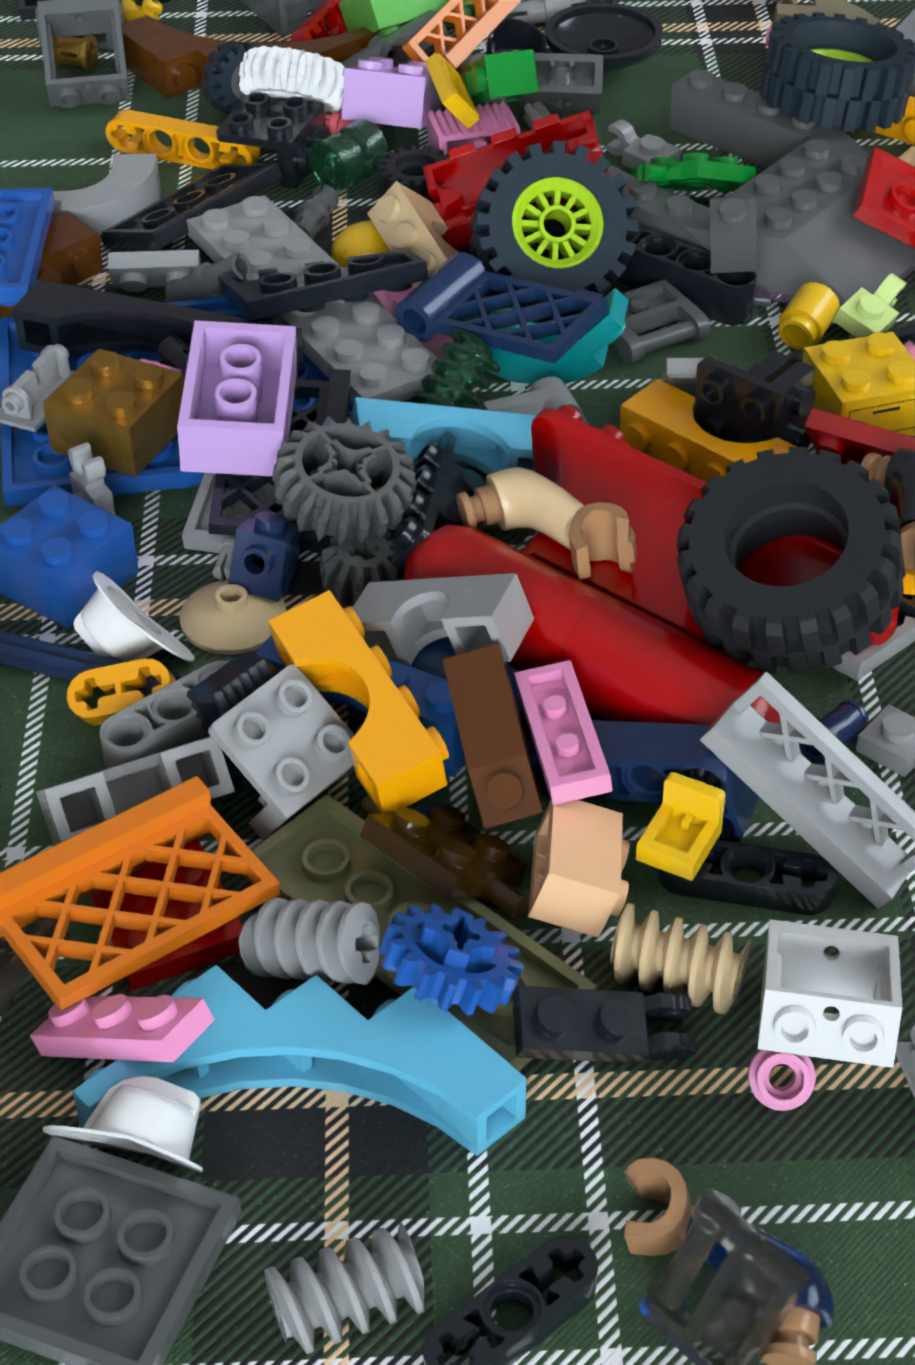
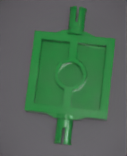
M685 153L680 162H676V158L673 157L650 158V164L641 163L638 167L632 168V176L637 177L640 182H654L657 186L666 190L684 192L717 190L720 193H727L729 191L734 192L754 178L756 167L738 165L737 157H714L712 161H709L708 153Z

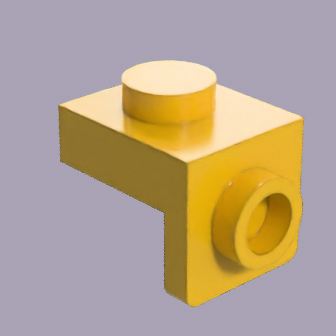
M670 772L664 781L662 805L637 842L636 860L693 881L722 832L725 792L705 782Z

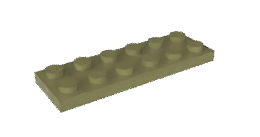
M328 794L251 850L280 882V895L276 896L278 898L288 901L298 898L308 902L317 899L328 903L337 900L349 904L355 902L370 904L376 912L379 922L380 946L388 924H391L393 915L396 912L406 914L410 905L419 907L425 913H428L431 904H437L446 914H450L452 909L459 908L466 913L474 915L473 921L478 918L487 920L486 930L489 932L503 931L507 935L503 945L519 949L520 953L516 961L523 964V970L515 989L521 985L597 990L596 984L475 898L466 896L448 900L360 836L365 820ZM242 875V876L245 877L247 880H249L251 883L255 884V883L248 877V875ZM381 954L380 964L375 977L400 996L413 986H397L394 983L397 972L383 969L382 962L385 955ZM512 997L507 1005L498 1003L494 1013H488L479 1005L476 1006L473 1015H466L460 1006L452 1004L451 1008L448 1009L453 1016L516 1070L520 1071L533 1059L518 1058L516 1056Z

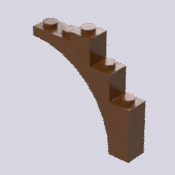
M148 15L121 24L126 69L168 99L199 87L207 90L208 87L201 84V78L207 76V72L202 71L204 63L210 64L211 60L208 58V55L211 51L218 53V45L222 43L228 44V41L192 35L171 28ZM363 27L340 35L308 41L250 44L259 47L278 46L280 48L290 47L296 50H305L310 53H319L323 57H331L333 61L341 63L365 49L373 38V33Z

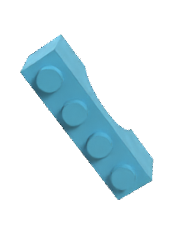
M355 397L350 418L352 424L363 426L370 421L372 430L375 432L389 429L391 442H403L405 455L413 457V465L418 454L428 442L433 441L438 444L450 432L457 438L452 460L469 464L487 475L502 469L515 467L535 472L531 424L537 415Z

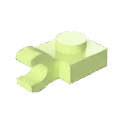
M891 273L874 294L861 287L839 308L833 322L856 338L887 331L899 314L898 311L893 309L897 302L896 296L904 289L907 283Z

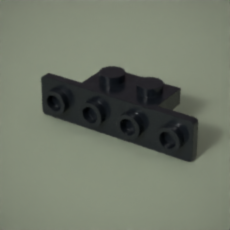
M450 432L438 444L433 441L428 442L414 462V466L418 470L415 475L417 484L413 494V502L404 511L403 523L397 529L392 539L396 549L391 565L399 571L405 567L409 554L433 530L446 524L464 526L457 505L456 495L458 493L466 492L469 497L474 496L475 488L486 485L479 474L470 469H463L452 461L457 438ZM477 522V529L483 532V522Z

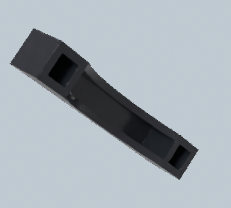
M40 279L35 282L13 309L20 350L41 353L48 345L60 344L67 349L69 356L95 352L98 348L106 351L140 350L157 353L162 341L171 335L179 336L190 346L195 320L280 325L258 320L251 321L248 318ZM296 328V379L299 378L304 370L301 328Z

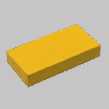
M435 52L425 61V64L442 104L469 129L479 120V114L464 79L439 53Z

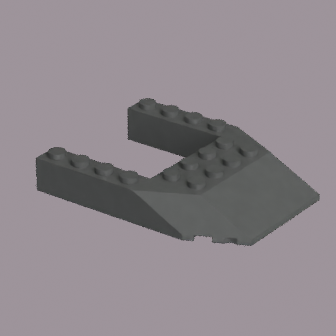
M695 69L672 84L669 129L767 168L727 196H756L757 272H755L754 305L771 307L772 300L790 302L801 285L807 282H817L826 285L836 294L841 307L861 287L874 294L891 273L903 280L915 270L914 247H910L889 234L870 227L863 221L853 217L866 159L870 154L840 127L832 126L831 130L820 128V123L811 122L807 125L798 122V116L786 117L779 113L780 108L772 109L766 104L767 99H762L760 93L748 89L742 83L729 82L716 77L707 70ZM610 165L608 167L611 179L621 173L627 181L626 186L621 192L623 197L634 195L637 207L630 215L631 219H639V225L710 252L709 207L694 202L688 196L678 195L663 189L654 182H640L637 177L621 171L616 166Z

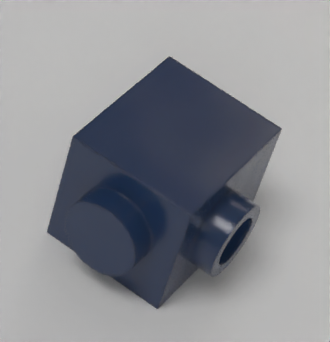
M263 511L257 514L253 513L236 529L228 584L240 585L246 589L248 594L279 601L295 584L302 532H299L298 524L287 522L288 519L284 515L276 512Z

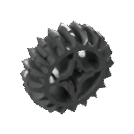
M327 416L322 426L308 421L303 431H292L288 441L282 443L281 449L277 453V460L272 475L276 504L283 506L285 518L297 519L299 532L309 529L316 530L318 542L326 535L336 537L339 546L346 538H354L362 546L368 534L381 540L387 529L397 530L398 525L402 522L404 511L413 502V494L417 484L415 479L416 473L413 472V457L405 455L403 442H391L389 429L375 432L372 430L370 421L363 426L352 424L349 416L344 423H335ZM312 470H316L317 473L311 476L307 475ZM380 484L382 488L374 491L372 487Z

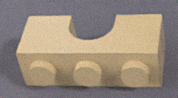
M397 181L367 213L390 251L409 249L427 262L428 277L452 255L458 252L442 239L441 236L448 230V227L431 201ZM423 281L412 283L413 288L418 287Z

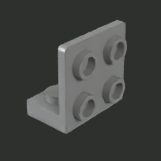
M294 664L288 665L213 722L208 728L210 736L261 795L258 801L264 808L249 824L263 841L354 766L348 744L355 736L354 733Z

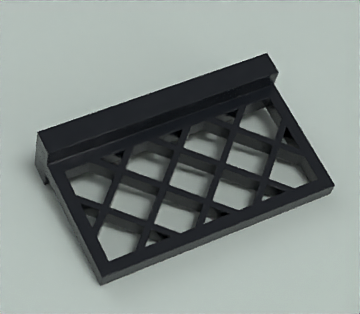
M331 369L329 381L296 379L294 399L309 397L319 398L317 404L304 412L299 411L293 405L290 435L293 430H303L308 421L313 422L316 420V424L322 426L327 416L335 423L345 422L350 412L351 370ZM314 469V470H312L311 472H309L307 475H308V476H311V475H313V474H315V473H317V472H316V470ZM216 473L208 522L209 534L235 536L236 529L253 513L257 514L263 511L277 513L282 510L283 506L276 504V497L263 504L252 494V492L268 482L274 487L272 476L254 475L240 483L231 474ZM239 500L253 511L243 518L222 516L224 509ZM287 521V522H291V523L297 524L296 521ZM309 529L302 532L301 540L314 541V553L322 554V550L329 547L330 539L334 536L326 535L318 542L316 530Z

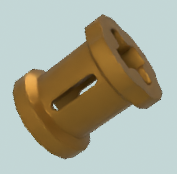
M85 35L84 38L70 36L53 37L56 67L68 64L82 66V69L85 71L94 70L99 50L98 41L94 35Z

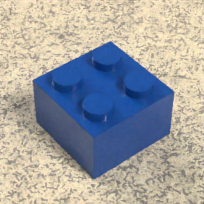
M53 485L0 525V594L66 629L73 625L75 618L97 591L98 587L92 577L96 571L106 575L119 587L139 572L132 523Z

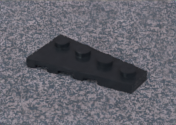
M404 249L349 257L347 259V267L340 268V265L337 263L319 261L305 263L303 273L299 274L278 272L277 268L258 270L259 279L236 282L235 274L218 276L220 294L249 320L272 322L278 320L282 313L290 311L315 312L325 308V303L333 301L358 302L367 299L369 293L376 291H405L412 288V283L427 279L428 272L427 262L411 250Z

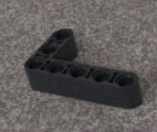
M579 209L573 210L571 212L575 213L579 211ZM585 219L576 222L578 224H586ZM554 220L545 227V230L551 236L562 237L565 235V228L558 220ZM639 225V232L632 240V243L636 244L633 256L625 265L626 269L616 282L637 289L666 279L704 312L709 319L735 326L745 324L751 320L756 287L755 272L711 273L709 251ZM579 236L586 241L587 236ZM537 242L530 245L535 252L540 246ZM572 247L574 253L577 254L579 251ZM545 249L541 256L549 258V250ZM559 250V252H558V260L564 259V257L562 256V254H561V252H560V250Z

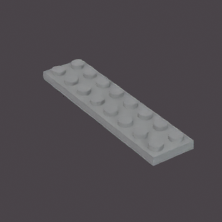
M266 195L251 196L240 203L222 209H210L204 212L203 215L186 220L189 230L188 236L215 263L229 257L232 253H243L249 260L252 268V275L249 280L259 279L258 270L277 268L278 272L299 274L303 273L305 263L319 261L337 263ZM369 294L367 299L358 302L338 300L325 303V308L315 312L295 310L282 313L278 320L273 321L275 324L296 326V328L302 329L303 353L329 379L331 369L351 370L350 400L353 403L355 397L402 402L449 384V368L415 336L406 333L398 325L396 318L371 294Z

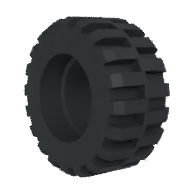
M789 447V453L774 454L773 449L757 452L758 459L747 463L740 459L726 467L727 474L721 479L716 475L713 476L700 489L703 499L694 498L683 514L685 524L678 529L676 546L679 556L676 559L688 606L695 624L702 628L704 638L714 648L722 649L724 647L727 655L745 664L749 660L755 661L756 669L761 672L767 671L768 673L775 674L778 667H790L791 675L809 673L808 666L823 663L824 668L828 669L841 664V655L851 651L854 655H858L871 645L870 633L874 632L877 635L883 633L893 620L892 610L900 606L904 592L903 578L905 577V566L896 506L890 504L889 493L880 481L876 479L870 480L869 471L854 461L850 460L846 465L842 464L841 455L825 450H821L819 455L809 454L807 447ZM793 535L818 537L831 542L843 551L838 561L828 571L811 581L798 585L781 587L764 585L740 573L746 560L757 549L782 537Z

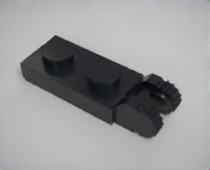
M521 985L512 994L515 1046L518 1058L640 1064L644 1059H686L696 1055L695 1052H697L696 1039L694 1035L689 1033L661 1032L647 1036L646 1021L675 1022L682 1021V1019H687L688 1016H691V999L685 997V995L658 993L643 997L642 992Z

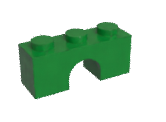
M533 49L484 55L457 69V72L464 79L475 107L479 104L485 106L487 103L492 106L495 102L500 105L502 101L509 105L517 102L518 98L529 97L539 92Z

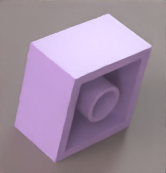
M369 57V59H358V65L345 68L341 119L422 129L427 127V114L431 110L435 113L439 109L441 110L442 102L425 62L409 61V64H399L398 67L393 66L394 59Z

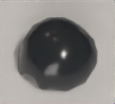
M502 20L489 34L486 44V55L533 49L534 53H544L546 45L545 35L535 25L523 20Z

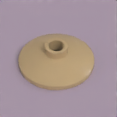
M221 580L205 585L186 599L180 611V626L184 636L197 648L220 655H238L258 650L272 635L268 620L287 611L283 598L275 601L248 594L244 587L237 584H228L229 580Z

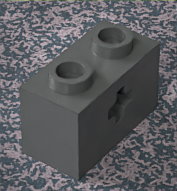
M534 53L539 92L529 97H521L520 110H524V106L528 102L533 105L535 102L540 101L548 111L584 112L590 110L592 113H600L603 55Z

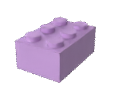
M194 321L177 424L180 471L255 476L273 475L277 453L281 449L282 443L288 441L290 435L297 374L296 326Z

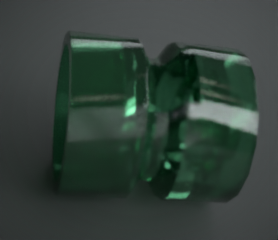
M359 119L343 127L337 133H332L312 144L309 151V163L314 176L323 187L324 185H329L337 193H340L355 185L359 179H366L378 172L379 159L381 157L385 158V153L389 152V149L381 131L372 122L366 119Z

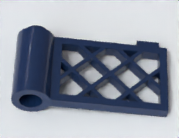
M457 252L397 305L395 317L398 325L406 333L415 336L420 342H427L436 334H441L555 364L608 310L603 294L578 289L574 292L485 271L484 265L478 258L465 252ZM490 290L502 292V294L483 298ZM534 301L544 302L523 308L520 307L522 304ZM513 307V310L487 316V312ZM573 311L582 312L580 314L571 315L561 318L560 314ZM480 315V318L463 322L458 321L462 318ZM551 316L553 317V320L527 326L526 323ZM517 324L520 326V328L503 332L496 330ZM559 334L550 344L536 340Z

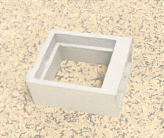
M770 919L762 977L758 1049L893 1068L902 1014L898 936ZM834 946L838 948L839 953L835 956H829L824 950L826 947ZM833 1006L839 1010V1013H825L824 1009Z

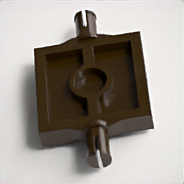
M369 794L364 798L361 810L363 813L368 814L360 836L448 900L466 896L479 897L484 901L492 902L513 919L515 917L519 918L525 912L529 904V897L514 887L520 886L528 865L509 852L510 846L504 840L488 833H481L465 822L466 816L463 812L445 803H434L432 806L412 809L400 807L396 811L380 813Z

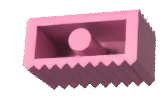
M502 101L500 105L495 102L492 106L489 103L485 106L479 104L476 107L479 120L469 129L448 109L444 112L439 109L436 113L431 110L427 114L428 146H431V152H434L436 149L443 150L444 155L449 154L448 150L471 142L474 143L477 149L491 144V135L512 128H516L517 134H520V127L505 101Z

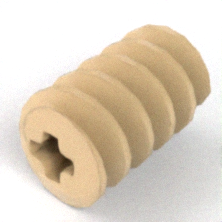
M627 903L616 928L611 947L610 962L611 966L614 965V976L618 984L628 985L638 972L641 990L652 992L663 978L664 993L680 995L685 987L688 986V997L691 999L692 1006L700 1007L712 992L715 1013L726 1014L735 1002L744 979L750 954L751 938L742 951L736 953L733 952L732 932L725 931L717 944L712 946L708 942L707 925L701 924L691 939L684 938L683 918L676 917L668 930L663 932L659 929V911L652 910L643 924L639 925L635 923V905Z

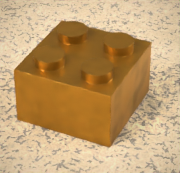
M98 348L43 401L51 450L69 456V449L88 442L91 446L92 457L101 456L104 460L105 468L137 477L178 434L177 424L184 388L183 373Z

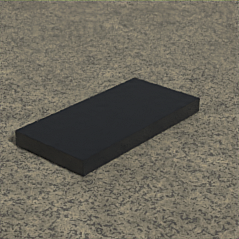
M275 163L222 164L106 229L100 237L105 249L159 250L189 233L186 220L203 215L204 212L210 209H222L240 203L282 179V174L278 164Z

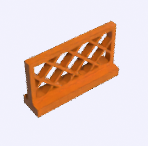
M195 776L0 872V938L4 937L58 1009L62 1011L265 903L267 900L280 895V882L211 806L210 790L198 776ZM209 832L219 842L216 854L183 849L185 844ZM150 862L168 864L163 881L130 876L132 871ZM178 866L211 870L207 887L174 883ZM221 872L248 875L255 883L240 892L217 889ZM97 889L114 891L108 909L76 905L77 899ZM125 893L157 897L153 915L120 911ZM169 899L202 904L200 913L187 920L164 917ZM42 917L58 919L52 938L27 935L21 929ZM70 921L103 926L98 943L91 944L64 940ZM114 927L148 932L145 942L132 949L109 946ZM58 956L92 961L89 972L66 984H63L56 975L54 968Z

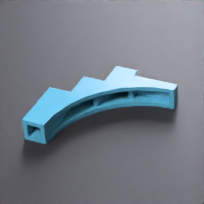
M215 965L198 978L183 983L171 996L172 998H204L215 1019L174 1062L117 1059L109 1066L92 1072L83 1084L73 1090L80 1128H83L108 1089L122 1080L138 1076L159 1078L190 1090L199 1098L241 1089L293 1086L340 1091L395 1106L438 1127L471 1153L478 1156L525 1119L526 1077L448 1010H440L438 1005L428 1002L429 997L421 1001L415 999L416 988L414 987L399 998L389 999L375 1011L373 1016L367 1020L320 977L315 975L298 988L285 991L276 999L271 1007L265 1010L223 970Z

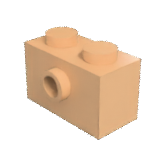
M552 800L550 801L534 835L528 917L599 938L610 915L618 917L621 914L629 888L628 881L621 879V872L626 864L630 847L629 841L622 839L623 813L581 800L553 805Z

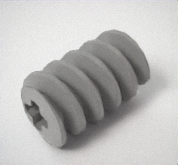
M274 897L267 900L259 912L250 916L243 925L239 937L240 955L245 967L255 976L267 978L272 976L282 979L294 978L308 981L317 975L324 982L335 981L346 984L355 982L367 985L375 976L380 964V928L378 918L371 905L364 902L349 904L336 900L328 903L317 899L308 902L298 898L288 901L283 898Z
M401 1221L398 1227V1243L385 1228L373 1231L371 1254L358 1238L346 1240L344 1263H342L330 1247L320 1249L317 1256V1273L312 1270L303 1257L291 1259L289 1283L285 1281L275 1267L264 1269L269 1297L284 1341L287 1343L288 1338L294 1337L306 1354L314 1352L316 1328L322 1327L334 1344L342 1342V1319L350 1317L362 1334L370 1332L371 1308L377 1307L389 1324L396 1323L397 1299L404 1297L417 1315L424 1312V1280L410 1236Z

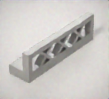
M767 671L728 705L701 737L700 741L877 909L893 899L908 874L915 870V849L907 854L888 835V828L903 830L915 841V811ZM759 696L763 697L780 714L781 724L767 722L750 704ZM799 743L813 745L825 757L826 766L809 762L800 753ZM843 785L859 788L870 799L871 808L855 805L844 795Z

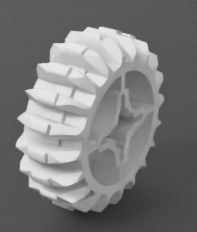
M254 47L244 53L243 62L240 63L239 86L245 95L260 92L266 93L270 97L286 99L303 97L307 101L323 103L324 113H333V111L342 109L345 67L340 62L333 61L331 57H323L319 53H310L290 47Z

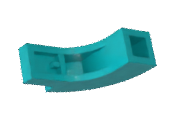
M616 288L607 294L604 299H606L608 312L555 364L459 339L457 349L479 367L512 382L534 384L545 377L560 378L565 384L574 382L595 373L604 366L608 345L617 340L626 327L625 316L629 299ZM509 307L492 312H487V316L510 311L513 309ZM480 315L471 316L466 321L480 318ZM532 321L526 322L527 326L537 324ZM517 324L496 330L503 332L520 328V326ZM559 334L536 340L550 344Z

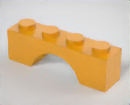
M659 379L654 380L621 404L619 430L632 448L706 482L715 475L720 479L727 474L726 467L740 459H743L745 463L758 459L757 452L773 449L774 454L789 453V447H796L778 437L757 443H736L714 437L704 431L694 419L695 397Z
M328 590L268 620L277 655L285 667L290 664L298 667L318 692H336L350 696L368 709L364 724L348 744L356 776L380 813L396 811L400 807L405 808L447 786L443 761L449 758V752L444 740L434 726L427 729L424 728L418 719L420 717V710L412 693L405 685L399 688L395 686L390 678L392 670L385 654L378 645L369 648L364 641V628L351 606L342 609L331 591Z

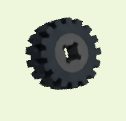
M228 41V44L222 43L217 46L218 53L211 51L208 55L211 62L210 64L204 63L202 71L207 72V76L201 78V84L208 87L203 93L207 99L212 100L210 105L213 108L230 115L241 100L247 96L240 90L239 86L240 63L243 62L245 52L254 47L259 48V46L246 42Z

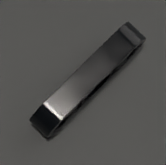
M717 839L693 881L658 869V878L664 888L681 896L802 915H815L824 912L831 906L834 898L837 873L835 868L825 858L815 854ZM713 865L720 866L719 875L712 874ZM749 867L757 870L763 877L756 882H742L734 878L730 872L736 868ZM774 875L782 876L781 884L773 883ZM802 881L814 882V888L801 886Z
M556 1237L548 1240L434 1327L424 1342L423 1364L444 1365L443 1353L448 1350L457 1357L469 1351L470 1365L514 1364L591 1302L596 1293L598 1261L594 1251L585 1242L573 1237ZM557 1266L565 1273L576 1268L578 1270V1281L573 1282L570 1278L564 1276L552 1284L553 1268ZM548 1289L546 1305L541 1293ZM513 1302L525 1306L530 1311L532 1319L521 1329L506 1330L499 1327L493 1321L491 1315L498 1306ZM476 1327H478L480 1334L482 1336V1339L477 1343ZM454 1362V1363H451V1364H449V1365H460V1364Z

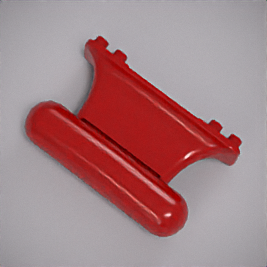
M562 405L558 410L551 408L543 409L532 420L531 424L535 472L562 487L584 506L597 502L621 506L627 512L629 525L634 530L638 555L635 562H633L634 571L632 573L622 571L619 564L611 560L590 561L591 577L579 580L573 569L571 550L541 532L537 531L520 551L474 527L446 524L434 530L409 554L405 563L403 580L516 573L534 620L511 662H507L520 672L571 660L587 709L608 721L712 725L726 707L764 673L727 655L724 647L722 649L714 648L704 638L702 628L695 624L688 606L676 559L679 556L676 540L678 529L685 524L683 514L694 498L703 499L700 489L707 482L630 447V443L626 442L622 432L612 425L606 424L597 429L584 423L579 412L571 406ZM806 535L782 537L757 549L746 560L740 573L764 585L780 587L798 585L811 581L828 571L838 561L843 551L831 542L818 537ZM899 606L892 610L893 620L883 633L879 635L874 632L870 633L871 645H882L895 633ZM759 696L750 704L767 722L781 724L780 714L763 697Z

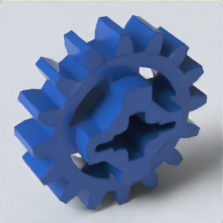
M431 904L428 913H425L415 905H410L406 914L396 912L393 915L391 924H388L379 949V953L385 955L382 962L383 969L397 972L394 983L397 986L412 985L416 988L415 999L421 1001L429 997L428 1002L438 1005L439 1009L447 1011L451 1008L452 1004L460 1006L466 1015H473L477 1005L488 1013H494L498 1003L507 1005L523 970V964L516 961L520 953L517 947L503 945L507 936L503 931L489 932L485 929L487 920L478 918L473 921L474 915L466 913L459 908L452 909L450 914H446L437 904Z

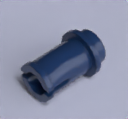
M849 699L842 701L837 708L823 718L817 719L843 744H846L856 735L860 734L869 725L864 723L869 720L865 709L856 701ZM799 743L801 751L808 759L815 762L825 761L824 755L813 745Z

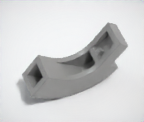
M157 153L114 154L111 171L100 182L78 190L53 191L55 206L51 219L69 212L99 234V242L103 243L100 237L103 231L160 200L161 187Z

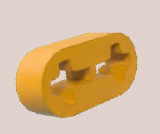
M139 659L90 669L79 673L71 681L67 689V702L69 708L84 722L93 726H101L110 716L145 698L139 690L134 689L145 687L147 677L152 675L161 683V685L153 687L152 694L175 682L176 679L161 662L154 659ZM97 686L105 694H113L99 698L98 707L92 709L84 702L85 699L93 697V688Z

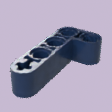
M592 720L610 772L613 791L587 797L586 799L662 803L664 781L670 772H675L705 782L725 792L722 832L718 840L740 842L757 805L759 796L700 741L711 725ZM531 737L528 745L543 796H550Z

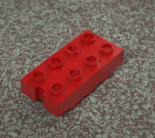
M590 110L561 120L558 114L555 113L532 121L534 127L532 130L517 134L516 128H512L491 135V144L476 149L474 143L471 142L448 150L450 158L424 166V175L429 195L434 203L433 206L448 227V230L441 236L442 239L455 250L469 246V241L473 235V230H469L471 217L481 192L497 167L501 169L506 158L516 151L522 157L528 146L540 143L542 152L548 151L553 141L565 142V153L573 154L578 144L589 148L586 160L596 164L600 156L604 157ZM546 197L549 205L551 206V197ZM560 198V205L565 206L568 200ZM533 202L531 205L537 208L535 202ZM573 204L570 210L573 211L578 208ZM523 215L522 220H530L529 218Z

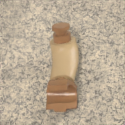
M521 467L502 469L488 474L486 477L487 485L475 488L474 496L469 497L466 492L456 495L458 510L464 526L477 529V522L482 521L485 526L498 523L503 531L522 527L532 528L571 550L573 569L579 580L591 577L590 561L611 560L617 562L622 571L631 573L634 571L633 562H635L638 555L634 530L629 525L628 514L621 506L605 502L591 503L584 506L553 481L532 470Z

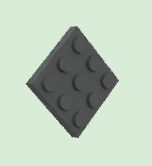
M53 1135L0 1221V1341L66 1365H163L242 1213L240 1197Z

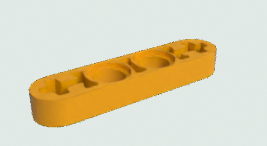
M133 110L118 112L108 122L105 131L109 143L123 153H157V159L211 170L222 164L256 163L261 152L260 147L218 141L216 130L219 126ZM161 130L168 134L171 138L172 146H165L160 143L155 131ZM193 137L203 139L208 144L210 153L200 152L194 146Z

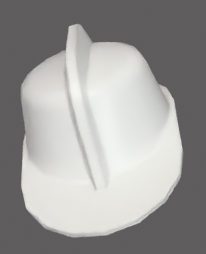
M98 571L92 575L98 589L75 618L73 624L76 632L94 653L126 661L146 659L158 651L166 649L186 661L193 662L195 657L191 651L167 630L144 614L114 581Z
M138 1076L122 1080L108 1089L83 1128L55 1125L43 1127V1132L51 1136L54 1135L69 1141L92 1146L148 1154L196 1172H203L201 1166L189 1161L201 1109L200 1098L190 1090L159 1078Z

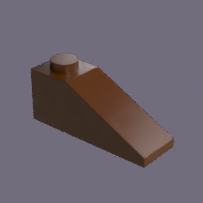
M493 644L442 659L465 760L484 829L492 830L544 815L547 808L500 644Z

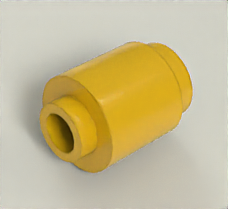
M807 282L801 285L779 318L778 333L781 340L789 347L797 350H804V347L816 345L825 334L840 308L836 294L826 285L817 282Z

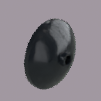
M586 3L566 8L554 14L546 23L545 39L547 45L554 53L603 55V72L621 70L648 59L662 44L663 28L653 15L633 6L618 3Z

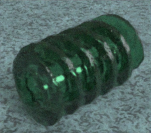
M453 329L451 333L453 342L444 343L441 349L444 359H435L431 365V370L435 376L427 375L423 377L421 386L425 392H414L411 397V403L463 408L464 403L479 406L481 400L472 389L478 387L489 390L491 383L482 373L485 370L499 374L501 367L492 358L493 353L483 341L465 330Z

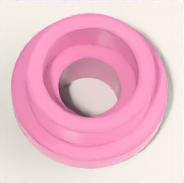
M759 1050L749 1065L748 1081L754 1096L763 1105L774 1110L786 1111L799 1107L811 1096L815 1087L816 1073L814 1065L808 1056ZM778 1064H786L793 1070L791 1082L783 1087L774 1086L769 1081L771 1069Z

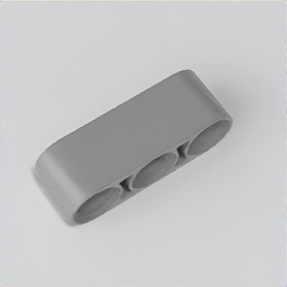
M215 661L206 664L105 720L100 727V741L105 769L205 738L207 731L201 727L202 721L196 717L197 711L191 707L192 701L186 697L187 692L230 661Z

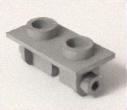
M60 344L46 346L41 351L40 356L32 363L33 371L26 370L13 385L8 386L2 392L0 423L36 432L46 421L43 401L74 372L69 368V353L64 346Z

